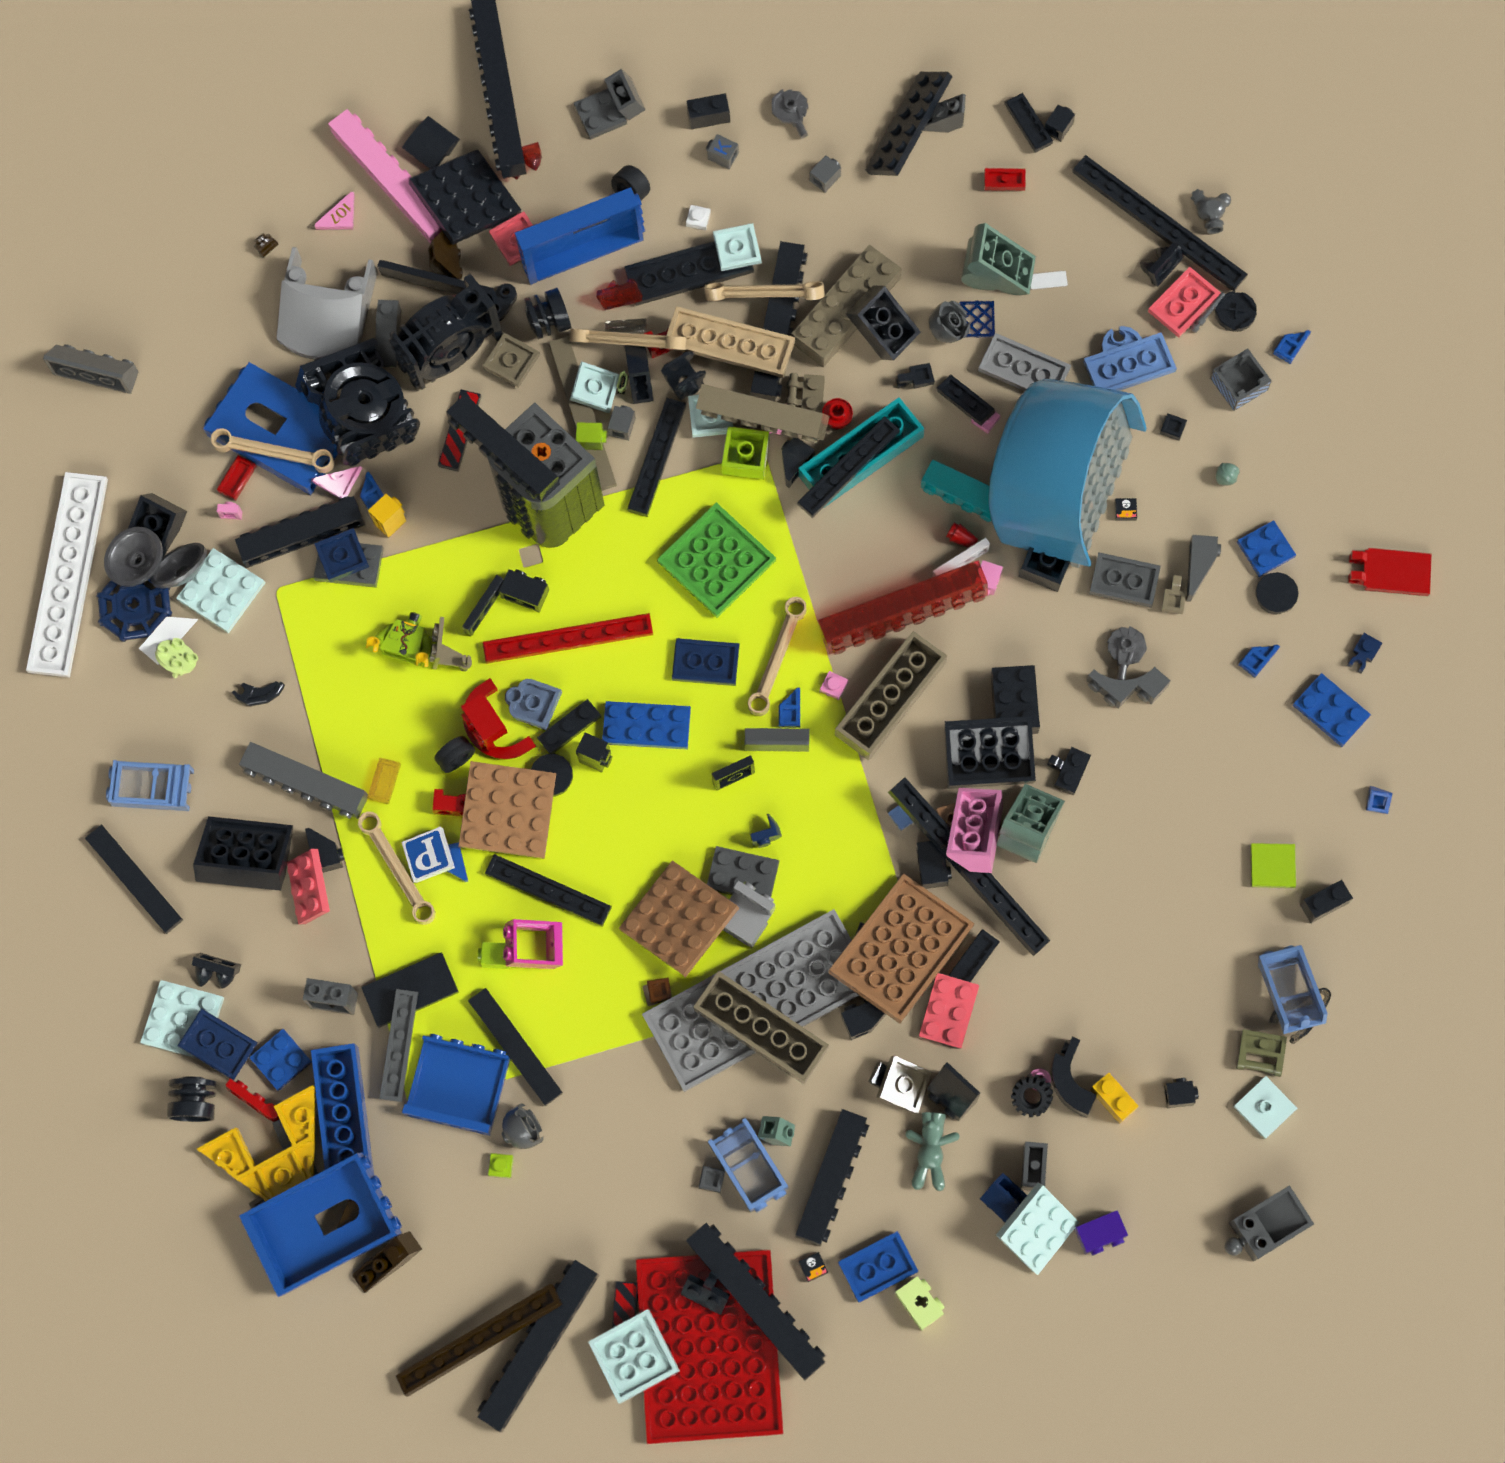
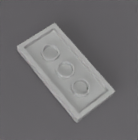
M995 333L978 371L1025 391L1031 383L1042 379L1065 381L1071 365Z

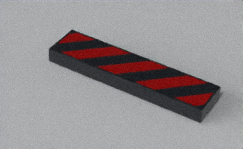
M460 390L458 399L465 394L479 406L481 394ZM449 426L438 467L459 472L468 443L460 429L455 430Z
M616 1281L612 1328L636 1316L637 1283Z

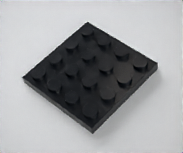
M478 149L409 179V185L452 245L505 222L522 211Z

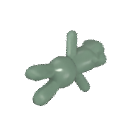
M923 1112L922 1135L912 1130H908L905 1133L908 1139L923 1145L918 1152L919 1165L912 1179V1187L915 1190H920L924 1186L928 1169H931L933 1187L937 1191H942L945 1188V1180L941 1169L944 1155L940 1146L955 1142L960 1136L957 1132L943 1136V1127L946 1115L943 1113Z

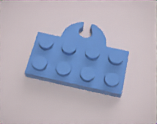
M1119 326L1118 329L1119 334L1124 337L1123 341H1115L1113 338L1114 332L1111 329L1103 338L1102 352L1084 358L1083 361L1093 386L1117 391L1174 373L1177 369L1162 332L1142 339L1137 331L1125 326Z

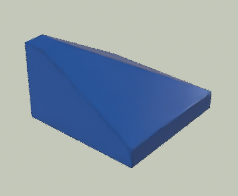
M1370 786L1366 810L1388 814L1393 793Z

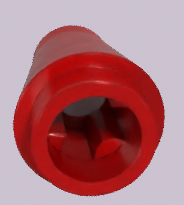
M954 522L946 535L950 542L967 548L975 545L978 541V538L961 523L957 524Z

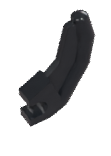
M275 681L263 688H257L242 683L241 686L245 690L244 693L238 694L234 690L232 694L239 702L249 707L267 704L281 694L285 684Z

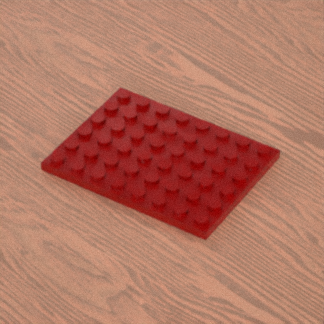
M771 1250L735 1252L734 1255L739 1261L743 1258L751 1269L748 1272L753 1278L758 1276L766 1285L763 1288L768 1295L774 1294ZM698 1255L636 1259L639 1314L647 1309L650 1310L680 1370L676 1374L644 1390L647 1444L784 1435L778 1349L731 1294L721 1315L681 1295L690 1274L705 1281L711 1272ZM717 1279L715 1287L729 1293Z

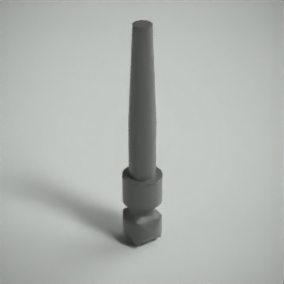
M1222 292L1203 315L1198 317L1196 323H1193L1190 327L1192 332H1198L1200 326L1206 322V318L1211 314L1225 293Z

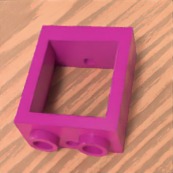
M513 919L505 923L503 928V937L505 938L503 958L506 960V967L556 969L563 965L562 922ZM517 929L546 931V961L517 959Z

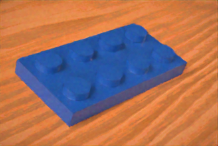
M606 701L602 740L608 742L609 745L688 750L691 706Z

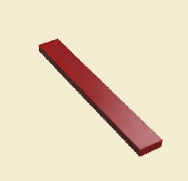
M650 613L484 641L483 648L486 664L652 636L653 629Z

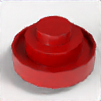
M841 398L829 400L822 410L823 414L830 416L828 426L833 429H842L848 426L853 417L850 403Z

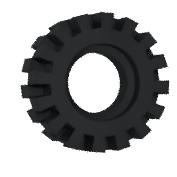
M1028 1074L1027 1077L1023 1076L1017 1081L1011 1094L1012 1104L1017 1106L1015 1109L1017 1112L1022 1111L1021 1115L1029 1114V1117L1033 1118L1034 1115L1038 1117L1041 1113L1044 1114L1053 1100V1089H1050L1051 1084L1049 1082H1045L1046 1078L1040 1079L1037 1074L1035 1076ZM1028 1088L1038 1090L1041 1096L1040 1101L1029 1103L1024 1097V1091Z

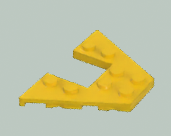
M314 1085L274 1106L292 1144L291 1147L255 1165L243 1137L236 1127L202 1145L197 1150L215 1162L217 1166L223 1168L237 1181L248 1187L253 1193L264 1199L265 1202L313 1177L316 1090Z

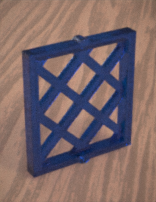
M960 301V305L968 312L967 315H971L975 319L970 324V328L975 334H968L966 337H994V301ZM965 305H974V307L969 310ZM980 305H989L985 310L980 307ZM976 308L982 312L978 317L972 313ZM990 309L992 312V317L987 313ZM983 315L989 318L986 323L980 320ZM977 321L982 325L979 330L973 327ZM991 321L992 330L987 326ZM985 328V329H987L990 333H989V334H981L980 332Z

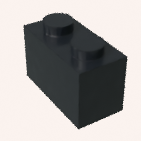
M726 93L686 100L691 130L730 123V110Z
M508 569L499 594L502 599L540 613L548 595L549 587L546 581L540 577L531 578L521 570L515 569L513 571Z
M586 732L584 733L576 749L578 761L603 772L605 767H609L613 758L609 743Z
M931 841L917 842L916 852L921 886L925 889L948 886L949 879H952L951 867L946 866L944 855Z
M1340 880L1307 897L1301 902L1300 906L1310 923H1313L1349 904L1353 897L1343 880Z

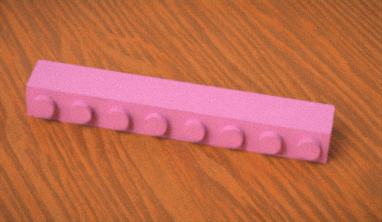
M346 109L328 123L331 133L431 244L432 240L442 230L409 185V179L412 177L407 170H401L397 159L393 155L389 156L386 153L387 150L380 141L376 142L374 140L373 133L368 127L364 128L361 125L360 118L355 113L352 115Z

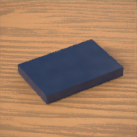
M676 638L672 681L736 686L740 643Z
M201 1008L177 1047L234 1081L258 1042Z

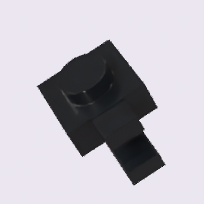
M930 363L909 367V373L897 374L898 379H896L897 388H902L912 383L915 389L934 385L935 382Z

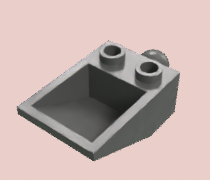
M1289 1185L1229 1222L1238 1238H1229L1225 1243V1250L1229 1255L1236 1256L1242 1252L1244 1246L1252 1261H1256L1313 1226L1314 1222ZM1246 1220L1250 1221L1249 1223L1252 1225L1251 1228H1248L1245 1225ZM1259 1239L1264 1243V1248L1258 1246Z

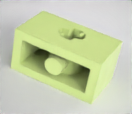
M917 1276L897 1290L895 1295L922 1331L944 1315L942 1310L945 1307L938 1297L933 1299L928 1292L931 1290V1287L924 1278L920 1280ZM917 1297L921 1299L926 1298L927 1302H925V1305L927 1306L925 1308L916 1306Z

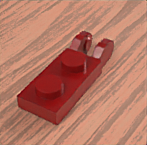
M229 1079L225 1084L230 1093L272 1122L280 1120L274 1108L275 1105L273 1103L265 1104V1099L256 1092L254 1094L248 1092V1086L240 1080L235 1082Z

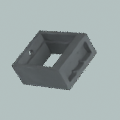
M307 978L303 1001L311 1009L350 1015L355 1014L358 993L350 984Z

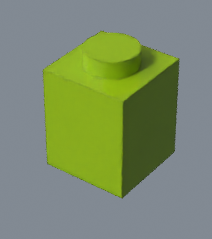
M577 422L576 441L585 450H602L603 443L607 442V430H603L602 423Z
M482 942V948H478V961H481L483 968L509 969V967H506V960L503 958L505 943Z

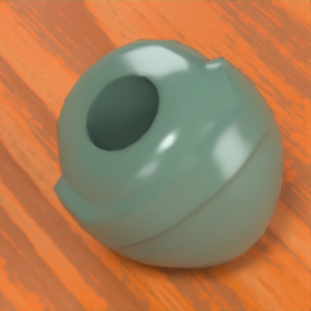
M1221 463L1216 472V481L1224 486L1237 482V477L1240 473L1239 468L1231 463Z

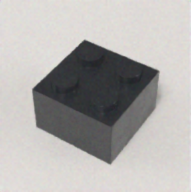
M1030 547L1019 577L1058 592L1070 562L1058 559L1057 557L1047 556L1044 552L1041 554L1033 552L1034 548Z

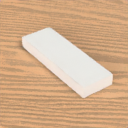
M984 538L933 570L932 578L936 583L941 582L988 552L989 541Z

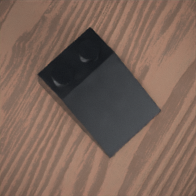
M153 493L144 494L139 498L128 529L144 527L153 531L162 543L163 559L179 533L187 511Z
M948 1062L927 1087V1092L929 1093L927 1097L936 1105L940 1103L945 1108L944 1113L952 1120L956 1118L960 1121L977 1103L980 1092Z

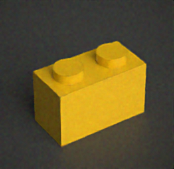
M385 494L368 512L374 525L389 538L406 522L401 502L393 496L391 498Z
M1107 1073L1090 1089L1092 1093L1097 1094L1096 1098L1119 1124L1139 1107L1110 1073Z

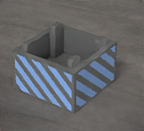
M1248 348L1213 369L1210 378L1233 411L1268 391L1272 382Z

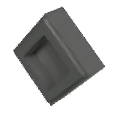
M703 1166L698 1188L721 1193L725 1170Z

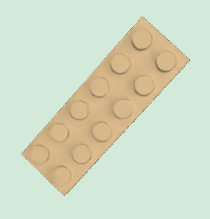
M677 306L666 335L687 337L686 350L679 351H692L694 355L782 378L784 377L795 343V337Z

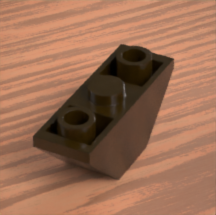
M441 231L432 240L428 248L430 268L437 274L462 279L463 269L459 266L461 250L457 247V243L452 245L444 232Z

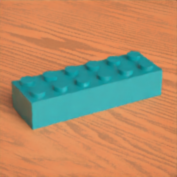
M900 397L799 467V478L810 490L884 416L900 429V433L826 506L924 437L925 428Z

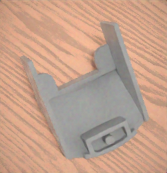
M292 247L284 281L282 280L277 330L278 342L290 349L291 352L314 360L361 343L377 277V270L373 260H368L364 277L354 276L347 281L345 290L305 284L306 273L301 268L302 259L297 247Z

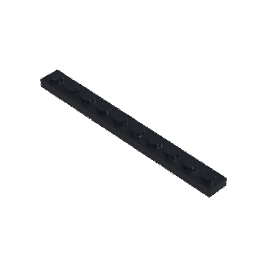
M1087 155L1073 168V174L1171 245L1173 242L1179 244L1183 255L1232 291H1235L1247 278L1248 274Z
M906 777L888 791V794L1032 956L1036 955L1051 941L991 873L970 872L947 857L946 852L951 828Z

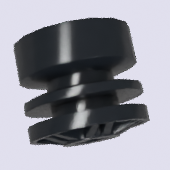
M558 287L545 292V302H541L538 295H534L536 305H532L529 297L524 299L525 313L529 325L538 340L543 338L542 328H545L548 336L551 335V325H554L558 332L572 328Z
M194 1076L169 1080V1086L176 1089L170 1090L168 1095L178 1098V1101L168 1103L167 1119L184 1122H208L214 1120L215 1105L205 1102V1099L216 1097L215 1092L207 1091L216 1088L215 1081Z

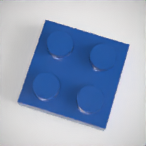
M1274 520L1237 541V544L1258 577L1296 557L1294 550Z
M284 1029L249 1057L277 1091H280L312 1063Z

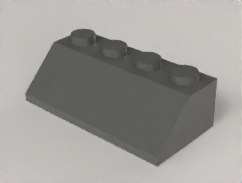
M56 344L43 357L53 375L128 394L132 393L139 373L134 363L130 360H116L107 354L102 356L96 355L87 349L83 351L76 350V348L64 344V346Z

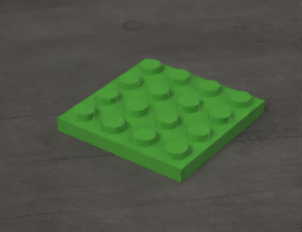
M717 502L657 559V562L716 618L776 561V557Z

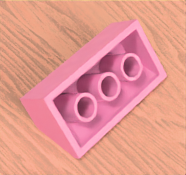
M958 789L946 855L970 872L992 873L1003 812L1002 790Z

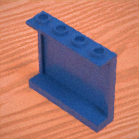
M430 1034L429 1037L423 1035L422 1039L424 1042L409 1098L407 1104H404L402 1113L405 1116L490 1136L510 1057L503 1050L493 1049V1052L484 1050L485 1047L482 1045L472 1044V1047L463 1045L464 1042L461 1040L451 1039L449 1042L442 1040L443 1037L440 1035Z

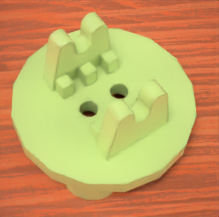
M180 638L162 641L158 644L155 651L156 660L166 670L173 672L172 676L174 678H177L178 675L182 676L183 674L190 673L198 661L197 654L186 646Z

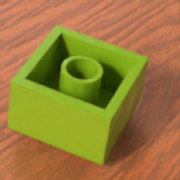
M728 427L722 460V474L764 480L770 442L769 432Z

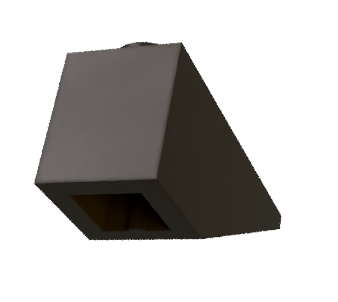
M410 1231L398 1235L352 1276L363 1292L367 1293L411 1260L422 1250V1247Z

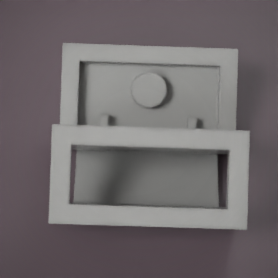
M738 881L734 886V893L729 900L736 904L739 910L723 930L752 949L767 927V921L775 910L774 899L765 893L760 895L750 883Z

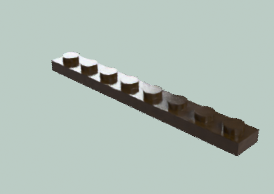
M551 1283L397 1374L396 1378L404 1396L409 1397L563 1305L554 1286Z

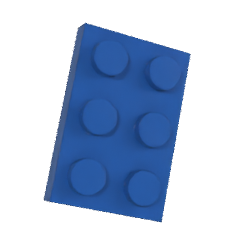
M1322 673L1293 704L1298 711L1341 747L1346 744L1371 716L1368 711Z
M898 1231L838 1262L858 1303L919 1272Z

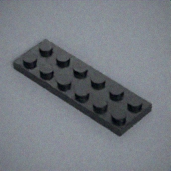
M919 72L865 169L869 175H899L953 77L949 72Z
M715 241L624 266L636 306L698 289L709 283L723 282L754 273L753 265L721 271Z

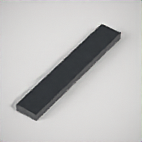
M379 260L377 265L382 276L453 294H458L466 288L464 280L385 260ZM480 285L495 304L497 296L494 289Z
M666 397L627 508L628 512L648 517L687 406L685 402Z
M884 416L797 502V505L813 518L900 433V429Z
M102 824L85 838L166 934L183 921L180 915Z
M495 854L485 872V875L602 927L612 909V906Z
M485 988L468 1000L545 1107L562 1095L561 1089L489 991Z

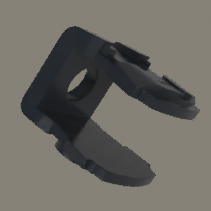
M692 351L682 353L679 357L666 363L661 369L665 380L680 401L689 395L697 393L701 389V385L704 384L703 379L705 378L706 371L700 370L695 372L690 364V360L693 359L694 355ZM687 377L685 380L679 383L681 378Z

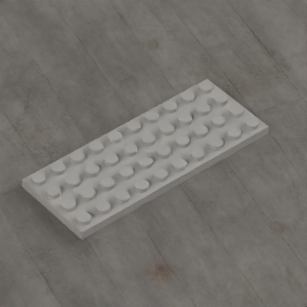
M834 909L720 971L802 1027L860 996L828 973L829 969L852 941ZM716 974L642 1014L684 1092L756 1053L694 1011V1005Z

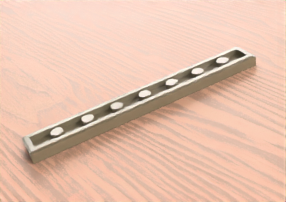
M569 336L550 341L549 345L576 429L577 422L597 423L591 407L570 400L579 367ZM604 444L602 450H586L595 458L601 490L616 487L617 484Z

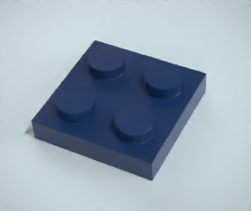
M354 528L315 543L330 583L369 568Z

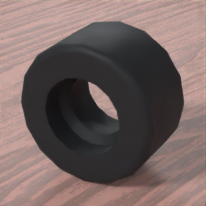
M632 165L622 167L611 179V186L615 193L631 187L633 193H638L642 201L650 192V183L647 177Z

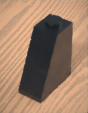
M625 345L633 404L652 402L654 399L646 347Z

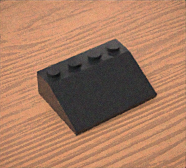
M1031 716L945 721L948 789L1033 784L1036 781Z
M208 816L193 863L195 881L281 891L287 870L293 825Z

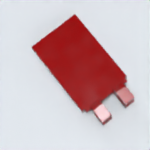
M1368 548L1365 551L1352 550L1349 555V563L1364 565V572L1351 571L1348 575V583L1365 586V591L1429 596L1432 554Z

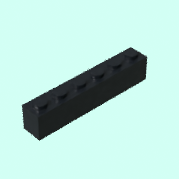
M464 394L446 411L449 425L455 430L460 429L464 433V438L469 443L477 444L479 451L488 458L490 456L495 460L494 464L501 471L506 470L515 484H522L526 488V493L531 498H537L542 502L560 485L558 476L467 395Z
M346 496L339 499L336 503L321 505L317 510L304 511L295 518L282 519L273 526L266 525L261 527L259 531L244 533L235 541L246 568L320 542L321 539H327L350 529L364 526L365 523L355 497Z
M844 1109L841 1110L796 1232V1238L820 1247L822 1242L827 1243L831 1230L827 1228L830 1220L835 1222L839 1209L835 1208L838 1199L843 1200L847 1189L843 1187L845 1179L850 1180L854 1167L851 1166L853 1157L858 1159L862 1148L861 1145H858L861 1136L866 1137L870 1126L866 1124V1117Z

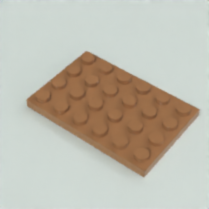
M903 874L832 965L828 973L901 1024L974 927L975 923Z

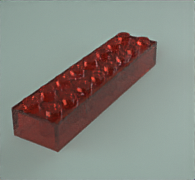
M978 560L819 619L820 632L828 653H834V655L841 654L846 651L845 648L862 646L867 640L872 638L874 640L881 639L888 632H899L904 630L907 625L921 624L926 618L931 616L934 618L940 617L946 613L945 611L961 609L966 603L972 601L974 603L980 602L985 599V596H988V582Z

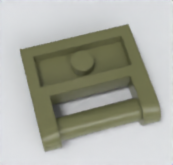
M1243 1029L1236 1069L1244 1070L1246 1068L1274 1073V1076L1281 1077L1287 1037ZM1246 1053L1275 1058L1276 1064L1246 1060Z

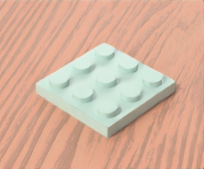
M213 548L206 557L199 572L185 585L176 599L229 633L265 585V581Z
M160 980L140 1043L195 1058L177 1047L201 1008L213 1016L219 1017L224 997Z
M1037 1183L996 1236L1032 1272L1038 1275L1079 1222L1042 1184Z
M649 1309L589 1341V1345L618 1404L680 1371Z

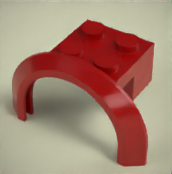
M491 678L477 686L469 694L465 704L461 706L463 711L461 717L463 718L465 731L473 745L490 757L497 759L520 757L536 747L530 736L512 746L496 747L494 745V741L508 732L487 700L488 696L498 691Z

